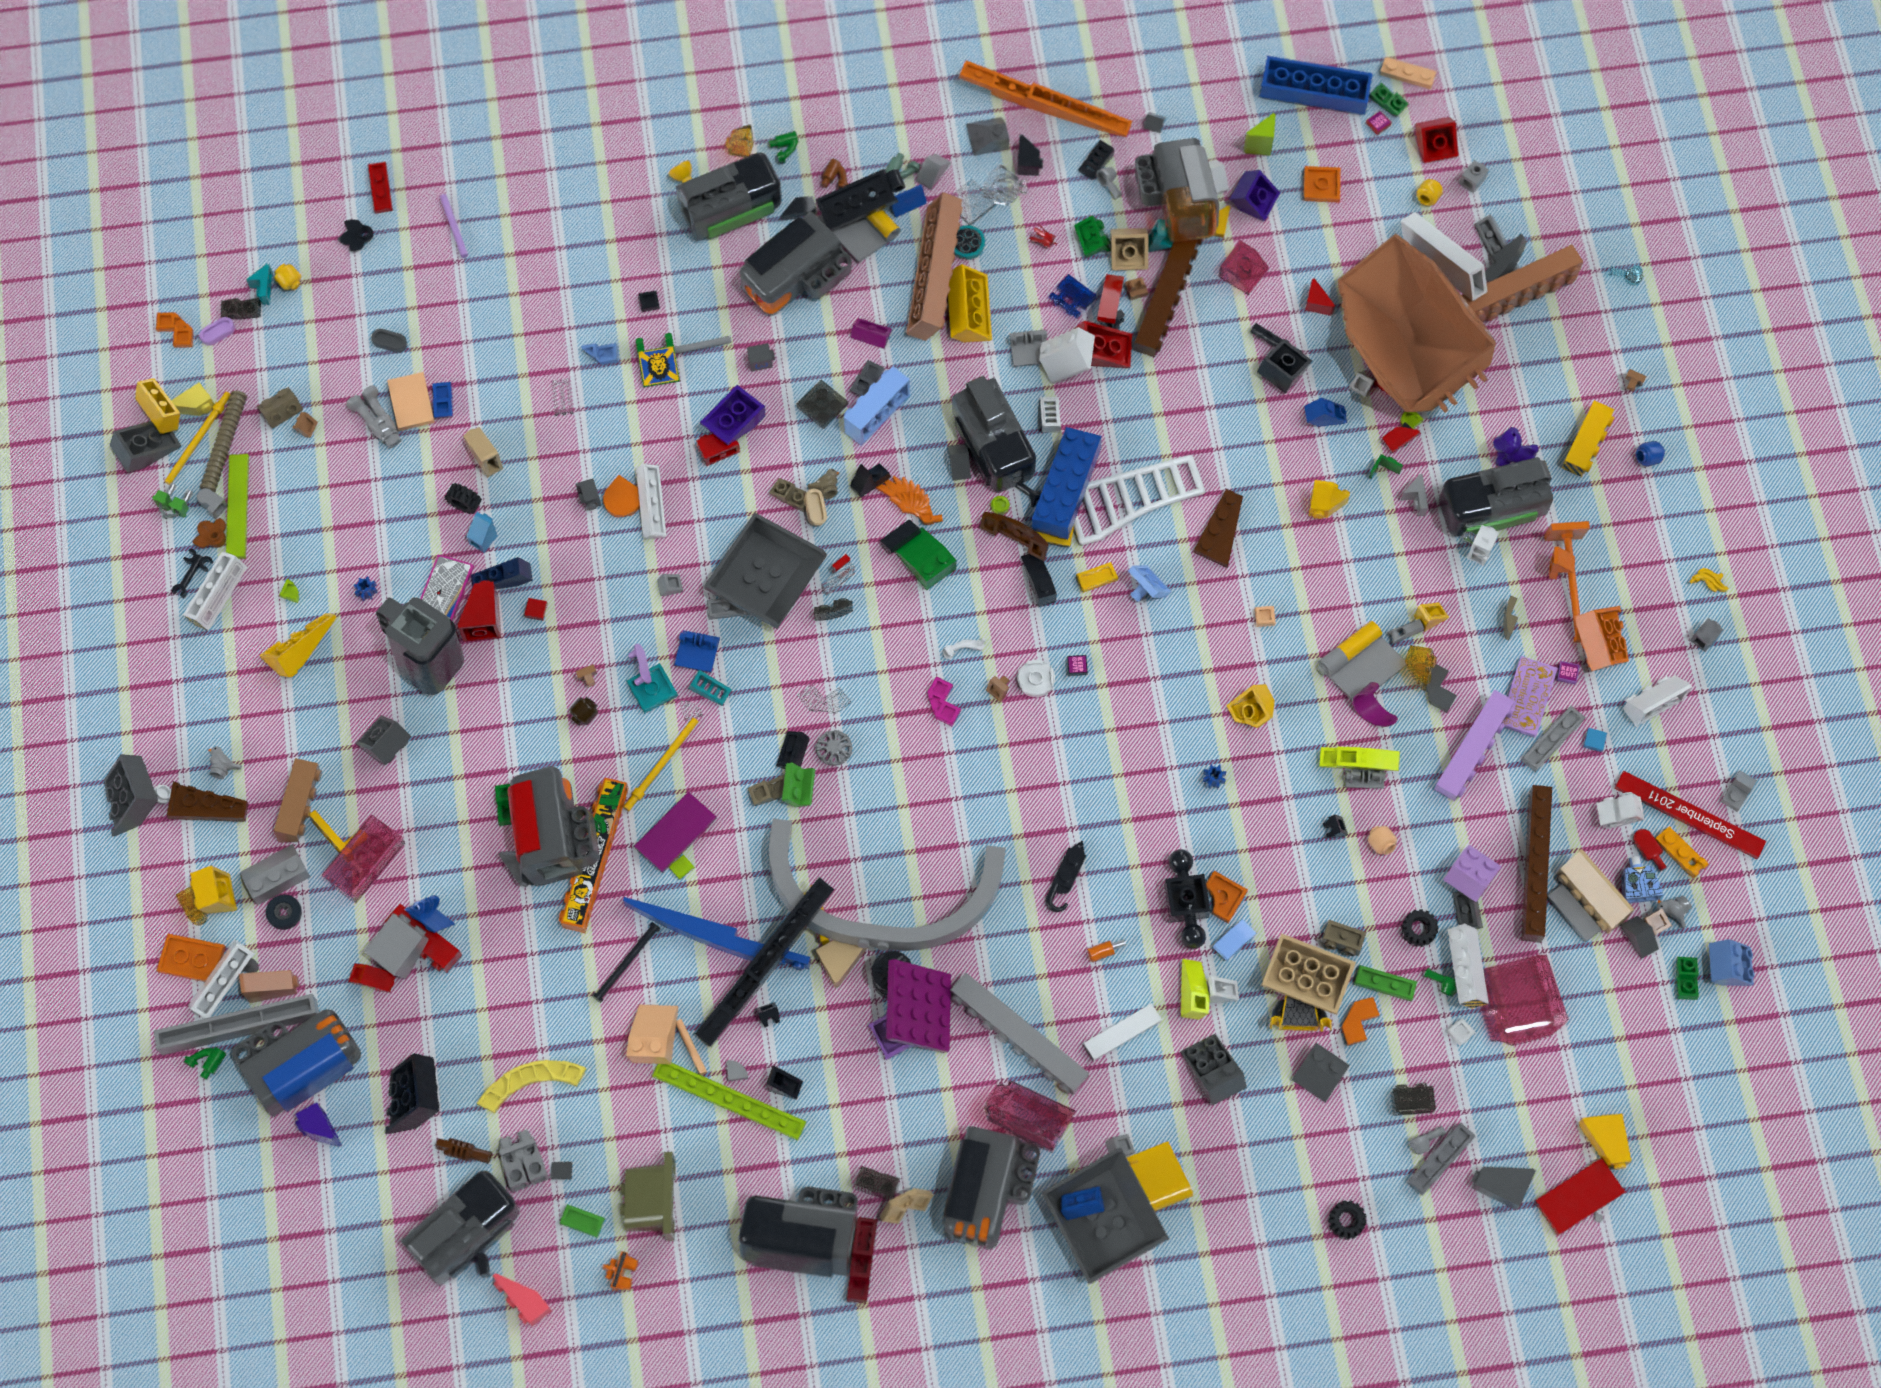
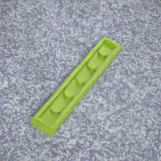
M248 454L229 455L226 553L234 555L238 559H246Z

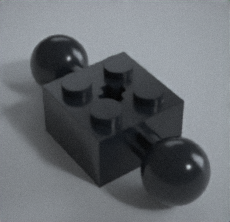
M1178 849L1173 851L1168 859L1169 867L1173 872L1177 873V877L1167 878L1164 883L1170 923L1185 921L1186 927L1181 932V941L1189 949H1198L1205 943L1206 933L1201 926L1197 925V920L1209 918L1211 912L1205 874L1189 876V871L1193 866V857L1187 850ZM1187 896L1190 901L1185 900L1184 897Z

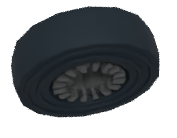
M283 894L272 898L266 908V918L276 929H291L297 925L302 916L301 905L291 895ZM280 910H287L288 915H281Z

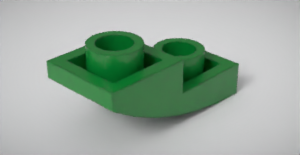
M1382 82L1369 94V98L1395 116H1398L1409 105L1399 93L1393 94Z
M1696 957L1676 958L1677 999L1698 1000L1697 978L1699 970Z

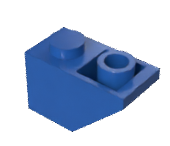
M1321 397L1304 406L1307 423L1322 427L1347 423L1345 407Z

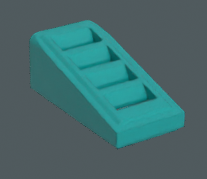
M701 670L698 671L688 688L723 706L732 691L731 688ZM700 679L704 681L701 687L697 685ZM707 683L711 684L710 687L708 688V690L706 691V690L704 689V687L706 686V684H707ZM715 686V687H717V690L715 691V693H714V695H713V694H711L710 692L712 691L713 687ZM723 690V695L721 696V698H718L717 696L719 692Z

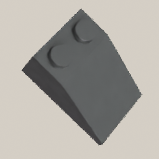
M152 421L115 430L109 444L127 473L143 469L181 448V444L173 431L161 434Z

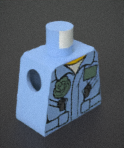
M1640 857L1629 858L1630 868H1625L1621 874L1622 896L1629 904L1660 900L1663 896V891L1653 866H1642Z

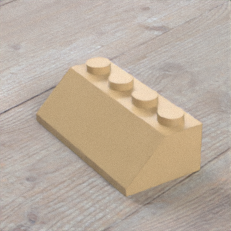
M1582 849L1557 872L1561 884L1571 890L1572 896L1584 905L1585 911L1596 919L1597 925L1602 931H1606L1608 934L1624 923L1634 911L1633 907Z

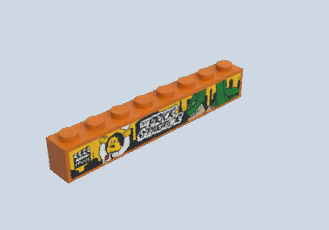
M604 777L603 783L599 784L597 791L599 797L593 803L592 812H594L593 817L595 819L600 855L595 864L583 867L581 875L570 879L572 886L570 892L567 891L564 902L566 906L559 915V921H561L560 923L564 929L586 933L629 790L627 782Z

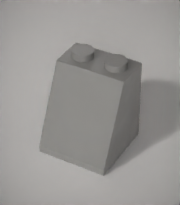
M393 913L364 952L394 976L406 979L429 938L424 935L426 932L417 925L413 927L410 924L411 920L402 913L401 915Z

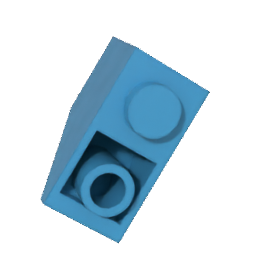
M476 512L466 536L469 544L483 553L487 551L498 536L493 519L485 513L482 515Z

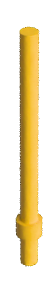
M225 391L220 400L212 406L211 413L164 480L165 483L170 485L174 481L216 417L222 414L225 409L224 406L231 396L229 392Z
M695 718L690 720L640 786L633 790L632 796L623 806L625 810L629 812L635 803L643 798L646 789L699 723L698 720Z

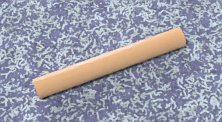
M682 1019L677 1020L676 1027L699 1074H706L707 1070Z

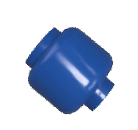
M1658 441L1642 443L1636 451L1637 461L1646 467L1661 463L1665 455V449Z

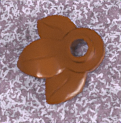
M218 518L214 523L208 520L199 522L197 526L199 535L192 540L193 544L200 548L207 546L219 548L223 546L226 542V535L224 533L226 529L225 521Z

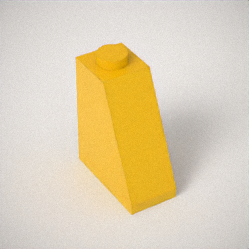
M1623 1114L1585 1117L1579 1121V1127L1607 1166L1614 1167V1170L1625 1169L1626 1165L1632 1160Z

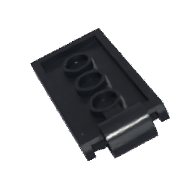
M881 169L817 198L816 202L825 225L833 232L897 203L898 199L894 196V193L902 191L906 186L898 169L889 172ZM875 192L874 197H869V194Z

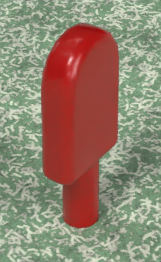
M1646 829L1637 830L1634 833L1633 841L1646 861L1653 860L1660 872L1665 870L1667 867L1659 856L1663 853V850L1652 833Z

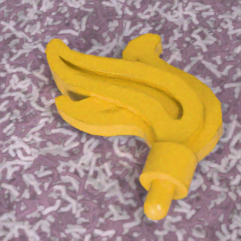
M1707 568L1700 569L1690 580V583H1697L1700 580L1705 581L1708 588L1714 592H1727L1729 589L1720 581L1723 578L1722 573L1716 574Z

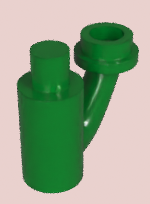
M796 131L774 136L775 139L768 141L770 148L789 146L785 152L780 150L776 153L779 163L784 164L785 159L795 151L799 143Z
M217 1047L205 1048L190 1057L185 1056L184 1063L194 1068L199 1064L196 1062L197 1060L209 1056L202 1066L204 1070L200 1077L207 1080L210 1074H215L227 1053Z

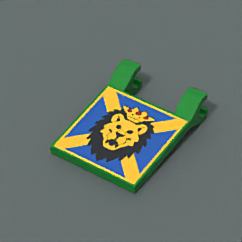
M671 333L665 334L667 347L645 350L643 338H636L644 388L680 382Z

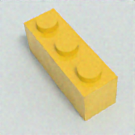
M155 378L138 381L135 399L159 432L162 434L178 430L180 412Z

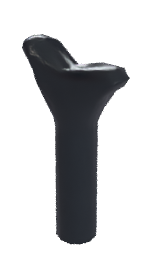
M1023 483L1015 486L1029 496L1031 507L1033 508L1042 492L1034 491Z

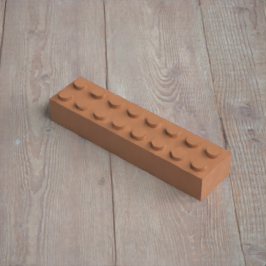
M942 192L927 206L906 331L907 335L924 341L934 336L937 331L943 328L945 323L943 317L947 309L946 298L950 291L949 280L953 273L951 267L955 260L954 248L958 242L956 236L960 228L959 217L963 211L961 206L962 199Z
M1572 244L1486 283L1487 293L1474 301L1464 294L1461 296L1482 322L1492 321L1502 313L1507 314L1519 305L1524 306L1534 298L1540 299L1547 292H1555L1565 284L1570 285L1574 283L1581 270L1583 260Z

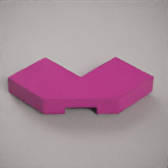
M936 676L927 695L935 719L953 727L961 712V708L945 701L953 688V684Z

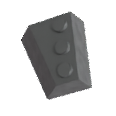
M120 754L104 779L106 798L108 802H111L109 819L113 820L114 829L111 830L112 836H118L142 825L158 801L142 756Z

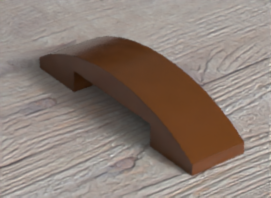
M984 512L982 514L981 529L994 536L1001 533L1028 547L1029 554L1042 561L1046 559L1049 544L1035 530L1022 522L1004 515Z

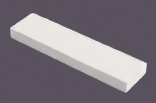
M1151 1003L1086 1041L1083 1045L1093 1061H1096L1162 1022V1019Z

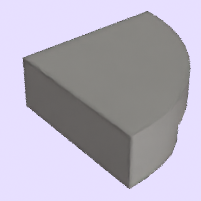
M726 1060L728 1081L749 1079L746 1069L740 1063Z

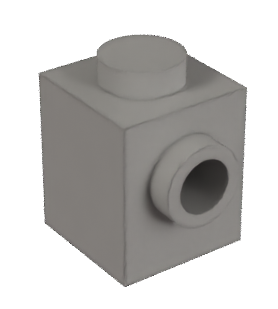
M1474 160L1461 175L1459 184L1474 194L1485 181L1489 169L1484 164Z

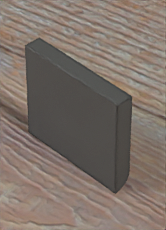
M552 1162L551 1179H572L573 1162Z

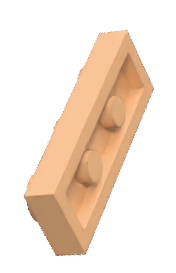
M1385 57L1380 75L1431 90L1437 71Z

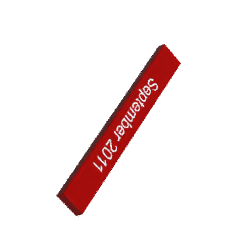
M1624 770L1614 788L1622 793L1632 792L1641 797L1642 803L1755 859L1759 858L1766 844L1765 840Z

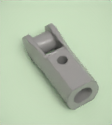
M1420 619L1390 630L1388 635L1392 637V643L1397 644L1408 637L1424 631V626ZM1402 631L1404 635L1399 636L1398 632Z

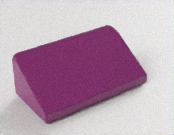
M858 318L852 327L851 338L885 348L892 329Z

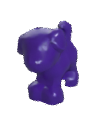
M1510 427L1493 441L1494 448L1498 451L1495 463L1499 467L1511 462L1535 458L1539 451L1538 445H1521L1522 439L1518 429Z

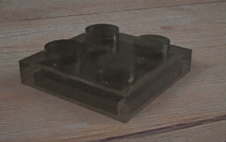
M822 379L796 403V407L822 429L849 405L844 397Z

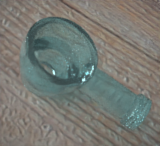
M1638 265L1632 266L1628 270L1610 266L1608 275L1624 277L1625 281L1630 285H1638L1643 280V270Z

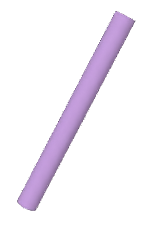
M442 194L440 199L460 255L462 258L468 256L448 197L446 194Z

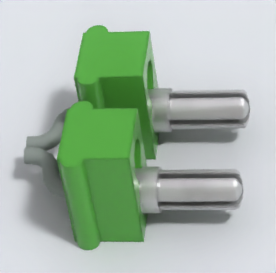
M170 483L166 492L158 490L152 498L157 507H159V511L163 513V518L167 519L177 515L185 518L189 510L187 502L193 492L187 490L182 499L174 497L172 501L171 495L177 485ZM171 508L174 514L166 515L165 511H163L162 509L169 511Z

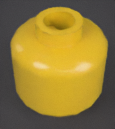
M1426 179L1417 189V199L1423 205L1432 206L1442 196L1443 188L1438 181Z
M283 263L274 271V280L283 290L292 289L294 291L301 285L299 281L302 275L292 264Z

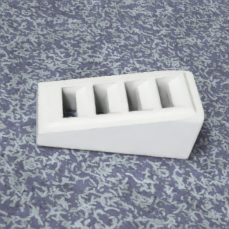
M1040 397L1042 432H1060L1059 397ZM1055 402V405H1044V403ZM1055 408V411H1045V409ZM1056 414V416L1045 417V415ZM1047 420H1056V422H1046V421H1047Z

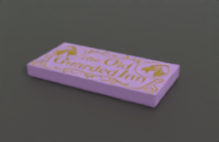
M1523 656L1520 657L1508 697L1515 701L1512 706L1515 710L1510 718L1506 717L1503 723L1506 724L1504 728L1536 738L1558 668Z

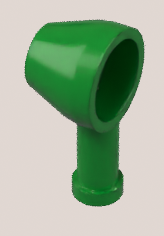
M1430 968L1426 970L1424 977L1441 983V992L1443 994L1453 997L1457 993L1455 979L1436 973Z

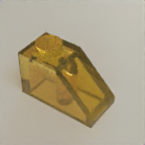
M748 124L732 130L730 137L726 139L729 155L743 158L751 155L754 145L752 125Z

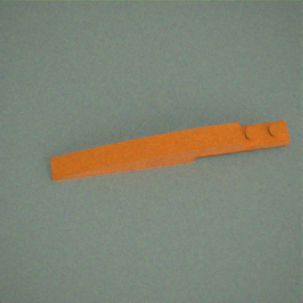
M965 60L959 75L960 79L991 90V95L1041 113L1107 133L1127 137L1133 122L1034 82L1031 86Z

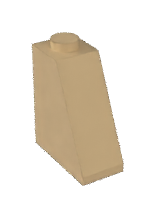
M480 427L470 429L463 435L466 445L487 478L503 469L497 450Z
M833 940L818 948L816 955L835 988H838L867 948Z

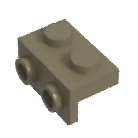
M289 387L278 391L276 395L263 400L261 404L257 405L260 413L265 417L271 428H275L303 410L297 397Z
M1329 920L1321 943L1325 944V947L1336 950L1337 948L1342 950L1346 955L1359 956L1367 932Z

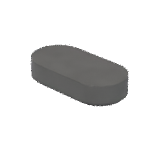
M376 329L371 335V340L376 347L395 353L403 352L408 345L404 335L386 329Z

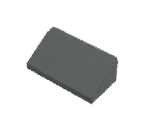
M1460 891L1454 892L1453 897L1458 924H1467L1475 929L1483 928L1478 901H1473Z

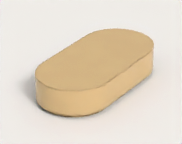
M810 489L804 495L807 519L811 525L821 526L827 520L824 497L820 490Z

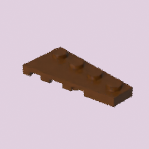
M1229 489L1225 490L1194 549L1195 554L1228 568L1243 500L1242 495Z
M173 781L167 817L168 819L246 822L249 804L246 800L227 795H217L212 791L198 790L196 787L183 786Z

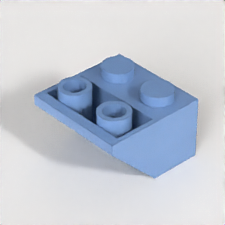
M1731 939L1709 943L1711 982L1722 986L1754 985L1753 953L1751 947Z

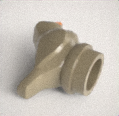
M831 468L816 482L808 484V489H818L822 492L825 499H831L838 493L836 485L837 476L840 473Z

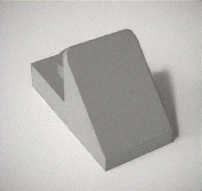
M1419 474L1401 497V501L1413 500L1414 510H1417L1418 517L1426 516L1428 510L1423 474Z
M1739 771L1720 802L1738 812L1757 780Z

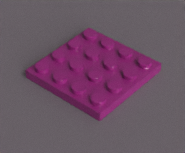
M896 959L889 960L886 1039L941 1053L949 1052L951 974Z

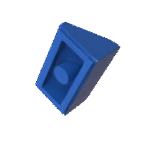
M918 185L895 195L898 202L889 206L894 217H899L926 205L927 200L923 186Z
M1100 1186L1061 1195V1212L1067 1220L1104 1211Z

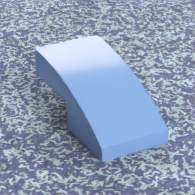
M1242 919L1213 948L1227 961L1242 946L1249 942L1256 935V932Z

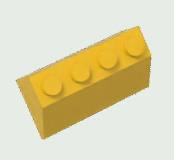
M961 264L951 269L953 273L949 280L948 302L951 338L961 342L991 341L992 329L988 275Z

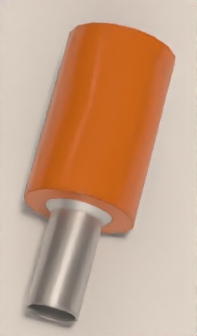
M1124 939L1112 944L1109 940L1088 948V955L1092 962H1097L1114 955V950L1126 946Z

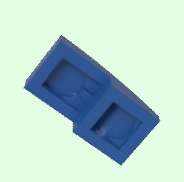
M432 383L434 418L452 417V383Z

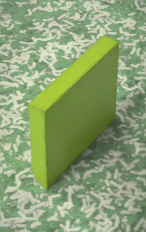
M682 855L669 868L680 880L695 867Z

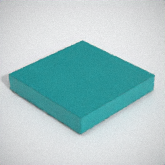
M660 663L649 668L651 676L649 684L646 682L639 686L635 684L634 680L639 678L640 674L626 680L644 714L678 697V693Z

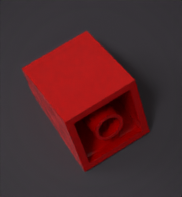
M481 581L474 584L458 622V630L463 642L502 638L499 596L494 582Z

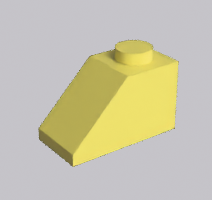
M200 382L171 400L180 414L201 416L210 412L214 405L212 398Z

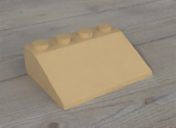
M1281 933L1261 986L1337 1015L1356 962Z

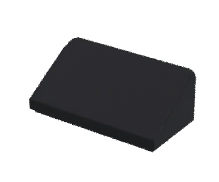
M787 731L776 766L786 769V763H794L801 767L810 738L803 732Z

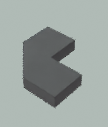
M1432 662L1422 680L1426 687L1430 704L1447 713L1457 695L1441 687L1449 671Z

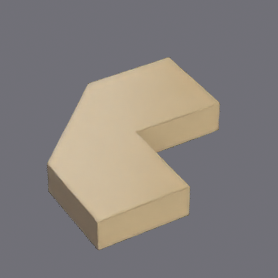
M913 1188L888 1201L880 1215V1219L883 1222L899 1224L907 1209L925 1211L934 1195L929 1190Z

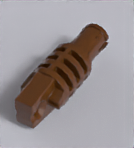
M438 1138L435 1144L437 1150L444 1151V1155L465 1161L476 1160L489 1164L492 1157V1151L475 1148V1145L453 1138H449V1140Z

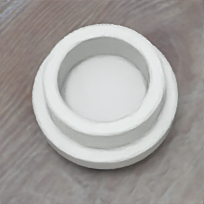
M166 785L154 787L158 797L157 802L161 804L167 803L170 800L171 789Z

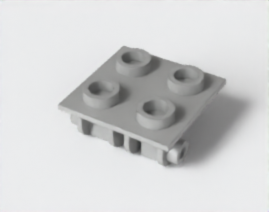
M1046 329L1009 333L1014 367L1042 364L1040 361V347L1042 342L1047 341Z
M1345 768V787L1384 789V780L1386 779L1384 771Z

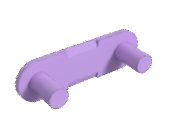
M635 644V650L630 652L628 656L630 659L638 658L641 676L634 680L637 686L643 682L649 684L651 676L645 651L640 644Z

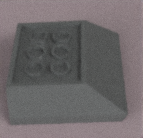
M754 512L704 585V589L778 629L827 554L818 546Z
M1122 1148L1111 1151L1041 1192L1088 1284L1096 1282L1169 1240ZM1100 1186L1104 1204L1103 1212L1067 1220L1061 1212V1195Z

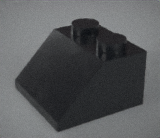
M1283 339L1263 359L1257 372L1286 394L1297 383L1312 363V360Z

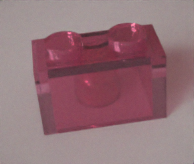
M1240 240L1221 264L1218 277L1249 295L1269 267L1256 249Z

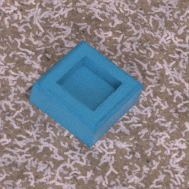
M1588 728L1583 747L1603 752L1607 733Z

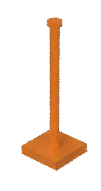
M1589 521L1551 523L1544 533V540H1564L1565 551L1573 554L1572 540L1582 539L1590 529ZM1574 570V573H1568L1575 631L1573 639L1575 643H1580L1581 637L1575 627L1576 621L1574 618L1580 615L1576 573Z

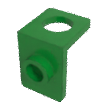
M1380 454L1370 472L1369 478L1372 479L1379 465L1399 475L1403 465L1392 457Z

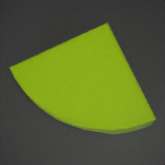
M286 579L279 596L298 603L299 591L291 580Z

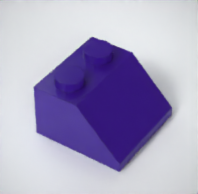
M1261 170L1245 171L1229 200L1239 211L1261 221H1266L1280 195V191Z
M317 1102L295 1114L298 1119L295 1123L304 1136L308 1135L311 1140L328 1145L342 1146L326 1112Z

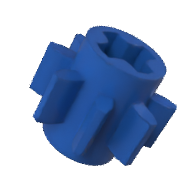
M369 576L366 579L358 578V583L353 585L357 590L354 592L356 597L361 595L363 601L369 598L372 600L374 593H378L375 588L377 586L376 582H370Z
M1210 764L1209 770L1204 769L1203 774L1206 776L1203 778V782L1209 784L1208 788L1216 786L1219 789L1220 783L1225 784L1226 779L1223 777L1226 776L1227 772L1220 769L1221 765L1213 767Z

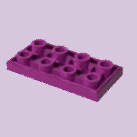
M688 792L634 847L659 871L664 873L717 819V816Z

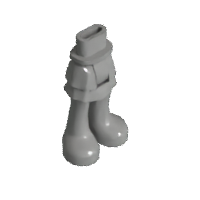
M371 385L364 389L362 397L378 416L377 418L372 416L359 395L351 397L346 402V406L351 411L358 412L369 425V429L373 431V435L379 438L383 444L393 448L402 440L398 436L399 432L396 430L394 420H391V416L383 410L377 400L378 389L375 385Z

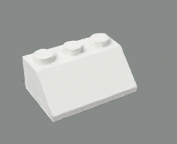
M1078 327L1042 342L1040 361L1051 383L1055 384L1091 369L1094 335Z
M1676 675L1670 678L1666 676L1658 682V685L1654 687L1650 685L1642 691V694L1638 696L1634 694L1629 697L1623 709L1633 724L1638 727L1682 702L1692 686Z

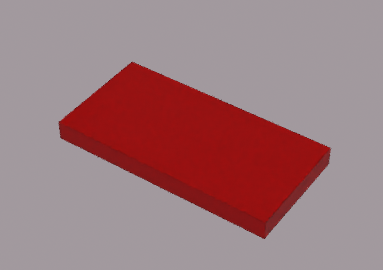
M1601 1158L1534 1202L1559 1236L1623 1195L1625 1190Z

